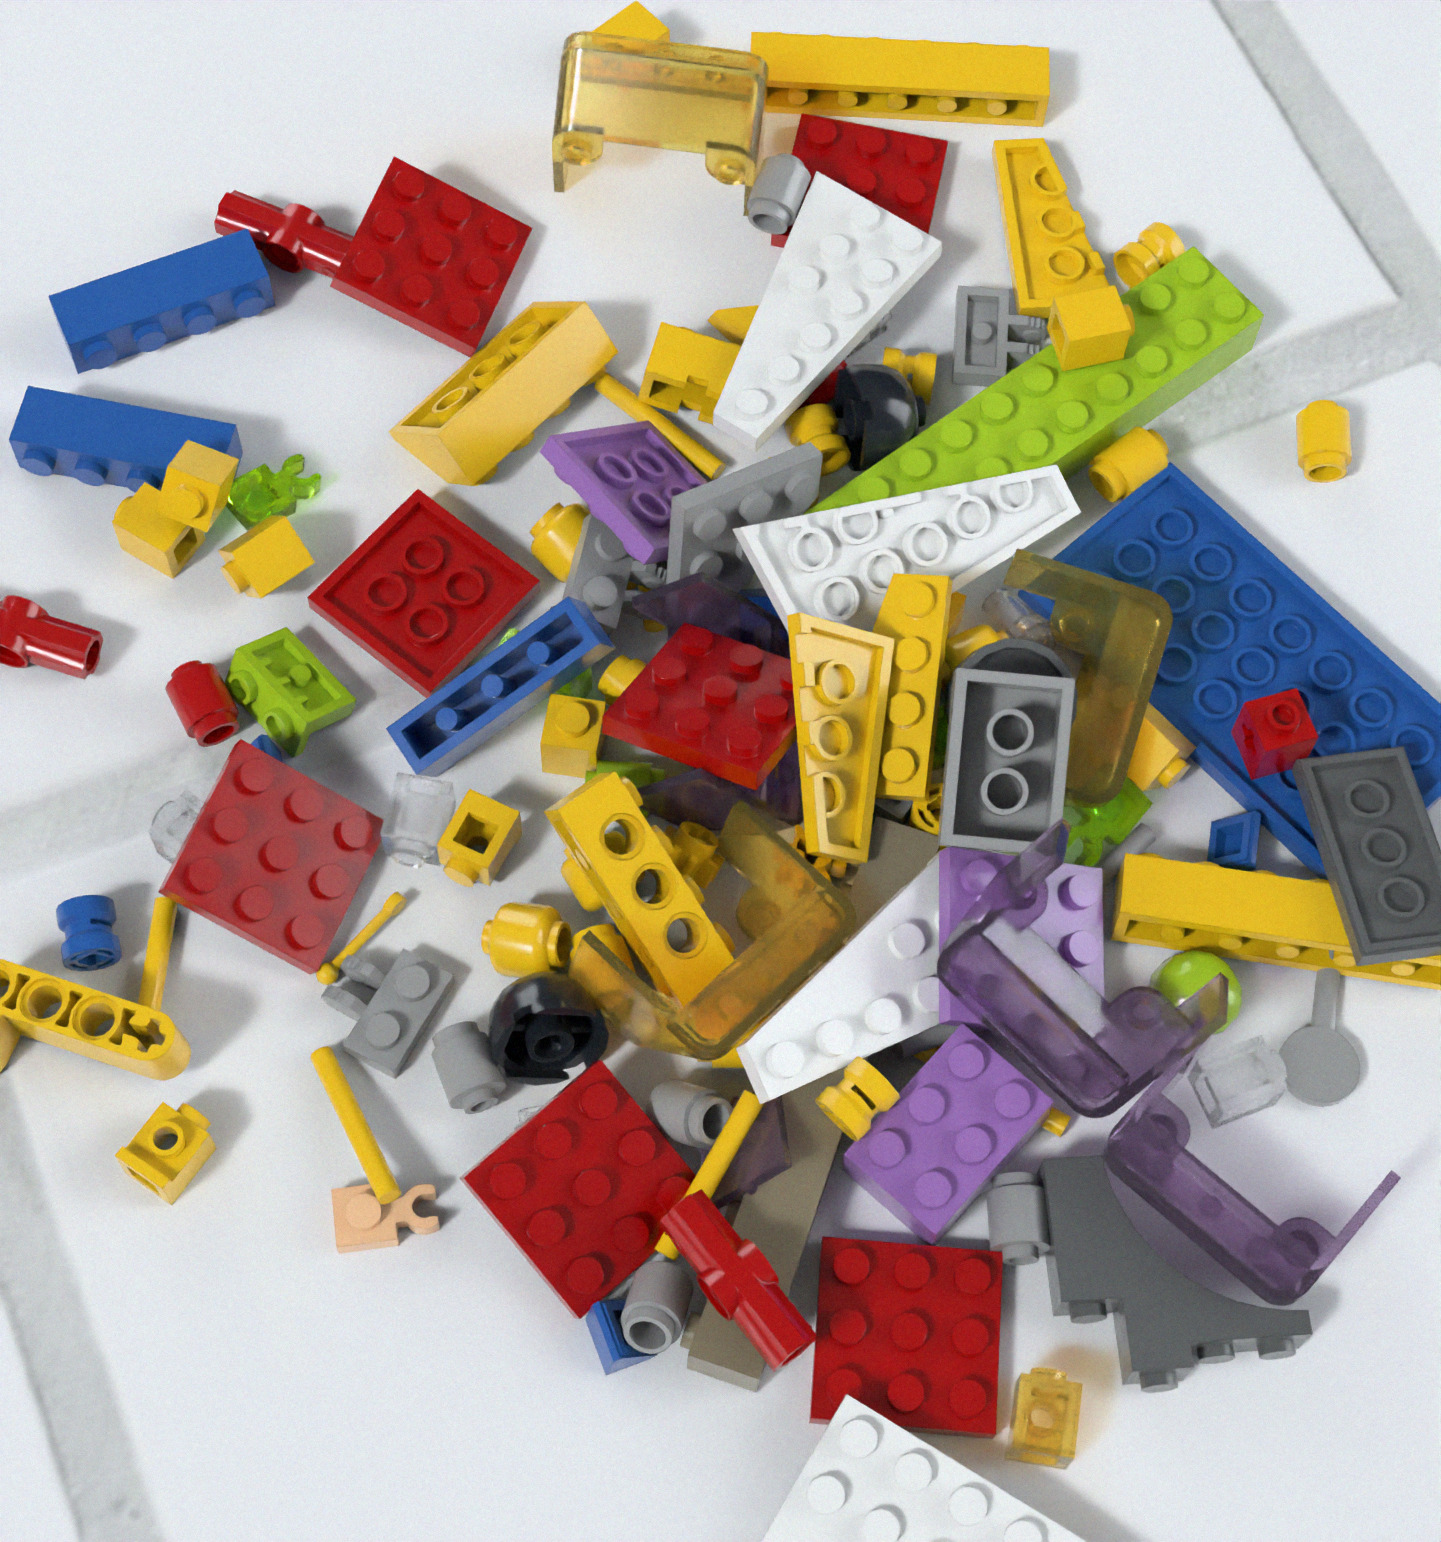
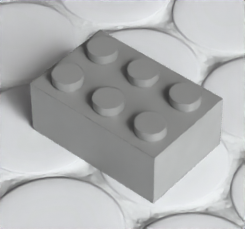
M966 668L955 669L953 672L937 845L1059 856L1075 679Z

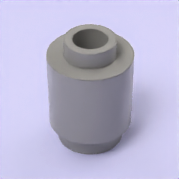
M780 153L763 160L747 202V208L750 211L748 220L755 228L769 234H783L787 231L788 226L795 223L811 180L809 171L804 167L803 162L799 158L791 154Z
M473 1021L456 1023L436 1033L432 1038L435 1049L431 1055L450 1107L453 1109H464L466 1114H476L495 1106L499 1101L497 1096L504 1091L506 1084L499 1065L496 1067L493 1061L487 1034L480 1032L477 1023Z
M668 1079L659 1083L651 1092L646 1105V1115L666 1139L702 1149L708 1148L715 1143L733 1111L730 1103L718 1091L675 1079Z
M1007 1172L998 1174L991 1179L992 1189L986 1193L990 1251L1002 1252L1004 1264H1034L1039 1261V1254L1047 1252L1050 1248L1044 1188L1040 1187V1178L1035 1173Z
M654 1261L642 1265L636 1271L621 1315V1325L625 1340L634 1349L648 1354L661 1353L667 1350L680 1337L694 1291L693 1282L683 1269L668 1262Z

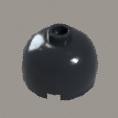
M857 364L845 366L846 369H840L837 374L834 392V411L837 418H844L847 435L840 436L844 437L851 452L847 465L852 471L869 469L916 437L918 427L925 425L926 409L922 396L914 394L911 384L898 370L886 365Z
M548 971L532 973L521 977L501 991L490 1011L488 1039L493 1061L496 1067L500 1065L505 1069L507 1078L517 1083L537 1086L556 1084L570 1079L569 1075L564 1069L576 1067L584 1062L585 1068H587L594 1061L599 1060L607 1049L609 1031L604 1014L592 990L570 974Z

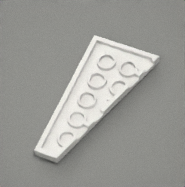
M816 171L715 407L713 426L757 452L941 257L943 242Z
M1052 465L732 530L787 632V615L799 612L872 632L893 573L949 576L953 582L952 593L1080 514L1081 511L1058 466Z
M963 848V849H970V850H977V851H984V852H991V853L1001 854L1000 851L983 850V849H973V848ZM939 852L908 885L902 887L844 943V947L828 962L823 963L789 1000L783 1002L736 1048L760 1104L849 1065L857 1056L865 1058L939 1024Z
M848 1394L843 1398L761 1542H1087Z

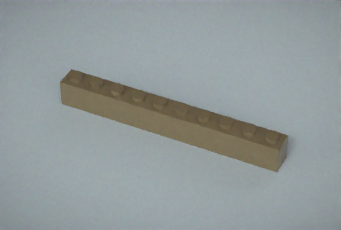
M876 816L871 830L868 862L849 864L858 867L853 885L842 882L832 915L841 919L835 936L824 933L814 966L820 967L823 963L828 962L845 946L844 943L927 866V863L939 851L940 845H937L938 836ZM870 1055L863 1059L868 1062ZM847 1066L764 1103L759 1123L768 1127L761 1146L750 1143L739 1176L749 1180L743 1199L739 1201L731 1198L724 1216L742 1241L746 1238L749 1239L764 1254L778 1276V1286L787 1298L792 1289L844 1134L819 1108L815 1099L828 1086H837L844 1079V1069ZM707 1299L702 1314L691 1311L682 1335L680 1347L689 1349L687 1369L757 1392L766 1361L732 1319L728 1322Z

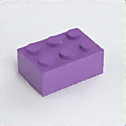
M963 1023L898 1093L900 1099L887 1112H881L871 1123V1129L858 1142L855 1141L843 1154L842 1170L929 1246H935L989 1186L992 1182L991 1179L1004 1169L1049 1117L1054 1103L1048 1095Z

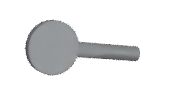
M1329 950L1331 960L1334 957V950ZM1322 968L1316 972L1311 1026L1293 1032L1281 1046L1277 1057L1278 1074L1285 1088L1298 1100L1318 1107L1332 1106L1342 1102L1354 1090L1360 1077V1063L1356 1051L1346 1038L1334 1031L1340 972L1333 968Z

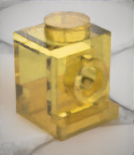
M1038 1367L1032 1368L1030 1374L1021 1373L1014 1386L1008 1442L1004 1459L1066 1470L1075 1458L1083 1384L1067 1381L1068 1375L1065 1372L1051 1368ZM1037 1409L1045 1410L1052 1418V1426L1050 1428L1035 1426L1031 1420V1412Z

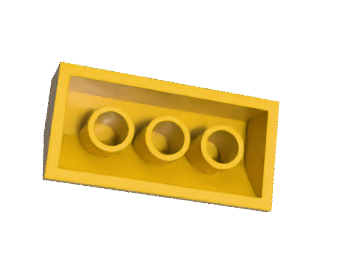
M586 301L532 302L388 432L396 442L447 483L467 486L481 485L498 471L497 464L506 455L522 449L533 440L535 436L533 431L543 421L554 418L565 411L571 403L569 398L579 388L592 384L602 377L607 370L605 365L619 351Z

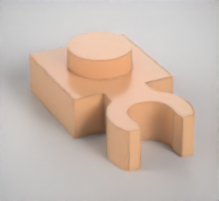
M370 1184L331 1189L336 1247L339 1254L399 1246L398 1228L408 1227L414 1233L421 1235L432 1234L440 1230L438 1216L422 1218L414 1213L415 1207L420 1202L437 1199L434 1185H415L404 1196L398 1197L388 1204L379 1203Z

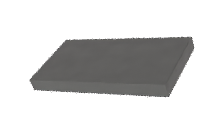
M1404 746L1297 759L1292 768V773L1356 965L1363 966L1441 955V849Z

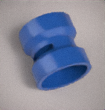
M83 895L68 899L57 906L58 928L65 933L66 939L61 946L62 962L65 968L73 971H94L107 968L120 961L122 957L120 940L112 931V926L117 920L113 899L102 895Z

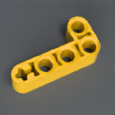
M0 959V988L9 985L8 991L0 998V1073L8 1063L21 1035L154 1080L165 1081L173 1079L181 1074L189 1064L191 1057L190 1044L170 1017L163 1012ZM62 1002L56 1014L42 1019L48 1007ZM114 1020V1024L108 1032L101 1036H94L99 1025L105 1021ZM138 1035L145 1043L151 1045L148 1050L138 1040Z

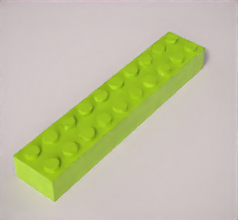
M1193 246L1120 296L1122 304L1130 306L1135 321V332L1133 336L1129 337L1123 359L1062 371L1051 343L816 504L803 515L1052 465L1058 466L1064 480L1067 481L1088 466L1096 455L1132 428L1145 426L1251 351L1264 314Z

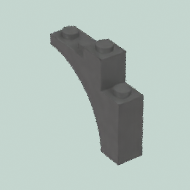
M1103 1155L1042 1160L1036 1174L1040 1178V1187L1044 1188L1050 1238V1248L1045 1252L1053 1316L1070 1315L1072 1323L1087 1324L1107 1319V1313L1113 1312L1122 1385L1140 1384L1141 1391L1147 1393L1170 1391L1178 1388V1381H1183L1194 1368L1192 1355H1198V1362L1202 1364L1228 1362L1235 1359V1352L1258 1351L1259 1358L1264 1360L1282 1359L1294 1356L1296 1354L1295 1348H1299L1312 1335L1309 1310H1282L1239 1302L1203 1287L1167 1263L1137 1232L1123 1211L1111 1187L1104 1167Z

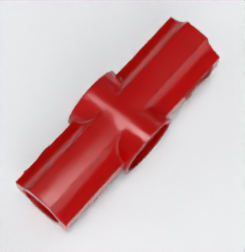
M236 190L231 193H225L218 204V212L214 221L216 233L223 236L248 228L256 248L263 252L269 262L286 272L299 273L303 268H307L332 279L354 237L326 226L323 219L316 212L304 205L289 203L282 209Z
M7 595L0 601V663L14 668H25L29 663L84 680L88 675L94 673L100 661L101 647L104 641L100 631L52 617L40 605L23 597Z
M702 1189L687 1195L660 1219V1227L664 1230L665 1235L671 1239L678 1252L685 1257L698 1274L696 1280L709 1302L728 1322L732 1319L773 1372L787 1366L816 1340L817 1334L813 1331L812 1326L802 1317L796 1306L791 1303L778 1286V1276L764 1254L749 1239L746 1238L742 1241Z

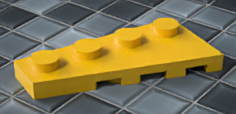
M1044 138L994 140L992 159L1017 315L1046 319L1050 316L1054 297L1110 286L1104 274L1106 267L1098 251H1093L1084 233L1086 225L1079 211L1073 210L1066 195L1068 188Z
M893 573L875 621L872 633L894 638L875 798L929 802L953 584L949 576Z
M801 612L787 615L807 854L851 864L867 863L894 638Z

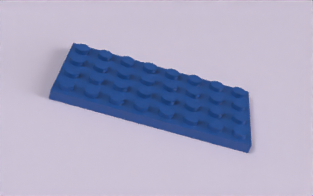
M1169 462L1168 467L1137 488L1020 585L1017 596L1132 704L1149 702L1197 747L1189 757L1246 811L1261 813V825L1319 879L1328 880L1292 769L1251 780L1232 736L1231 730L1244 702L1297 688L1318 734V739L1308 758L1404 746L1426 810L1431 809L1441 799V704L1173 463Z

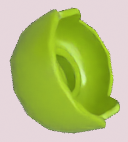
M1190 950L1164 960L1152 973L1147 998L1149 1005L1158 1011L1168 1030L1201 1039L1222 1033L1238 1017L1242 1005V989L1235 973L1222 958L1210 952Z

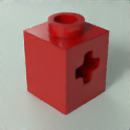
M1297 688L1244 702L1231 730L1251 780L1292 769L1297 759L1308 758L1318 739V734Z

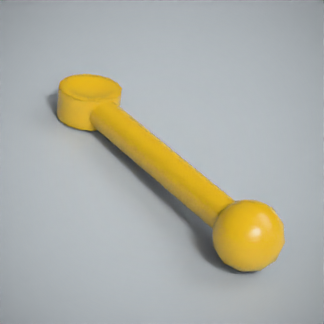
M398 891L393 893L384 903L383 909L330 963L320 965L316 972L317 980L324 985L335 983L339 976L341 964L346 956H353L391 916L397 915L404 908L407 899Z

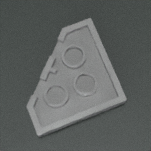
M811 442L672 497L664 620L674 633L684 622L695 626L721 615L755 573L732 529L803 515L818 497L823 454Z

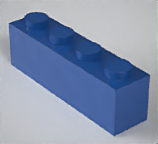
M248 228L48 296L58 327L78 374L92 369L106 368L123 358L141 352L155 351L164 344L190 335L207 333L216 326L239 318L256 316L263 310L275 306L268 272Z
M33 386L27 387L9 437V442L19 467L38 476L57 474L76 478L82 483L91 486L110 484L126 487L135 493L144 482L161 491L169 463L187 440L239 459L236 473L243 454L236 424Z
M568 596L392 723L386 730L416 775L438 777L548 698L550 693L553 694L616 648L586 603Z

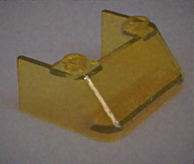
M589 31L570 34L564 41L560 59L553 127L554 192L564 193L569 164L582 166L597 161L603 154L605 141L705 154V167L711 176L726 185H745L743 216H748L750 211L747 208V202L759 173L764 152L769 78L767 63L758 55L746 51Z
M1017 548L1006 572L1003 584L1055 600L1049 620V627L1053 638L1064 648L1085 654L1075 684L1078 692L1077 711L1070 731L1063 807L1100 808L1112 802L1123 787L1172 627V611L1168 602L1153 591Z
M741 799L733 805L718 837L719 844L715 851L725 858V861L752 885L742 895L736 907V920L740 929L754 943L683 1008L677 1006L665 994L652 990L590 930L581 937L567 975L577 980L599 1005L603 1016L630 1042L637 1046L705 1061L722 1058L838 951L848 940L855 928L857 916L851 901Z

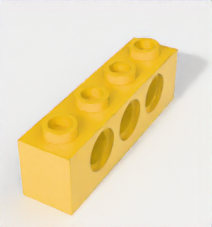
M615 771L600 773L543 812L665 1003L670 1006L684 1008L740 968L731 955L735 951V945L727 931L719 923L714 922L712 924L700 906L705 902V899L695 881L688 874L681 876L672 862L670 856L674 854V849L667 836L658 826L653 825L650 827L641 813L639 807L643 805V801L634 784L625 776L619 778ZM613 821L619 823L626 834L625 845L616 854L608 849L604 840L605 830ZM645 870L654 876L657 885L655 895L648 902L642 901L636 892L637 878ZM679 919L686 927L687 939L682 948L675 951L668 943L667 931L671 923Z

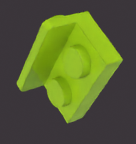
M287 627L236 648L225 680V685L232 698L242 705L265 729L267 735L277 742L292 758L303 753L311 733L350 716L357 702V699Z

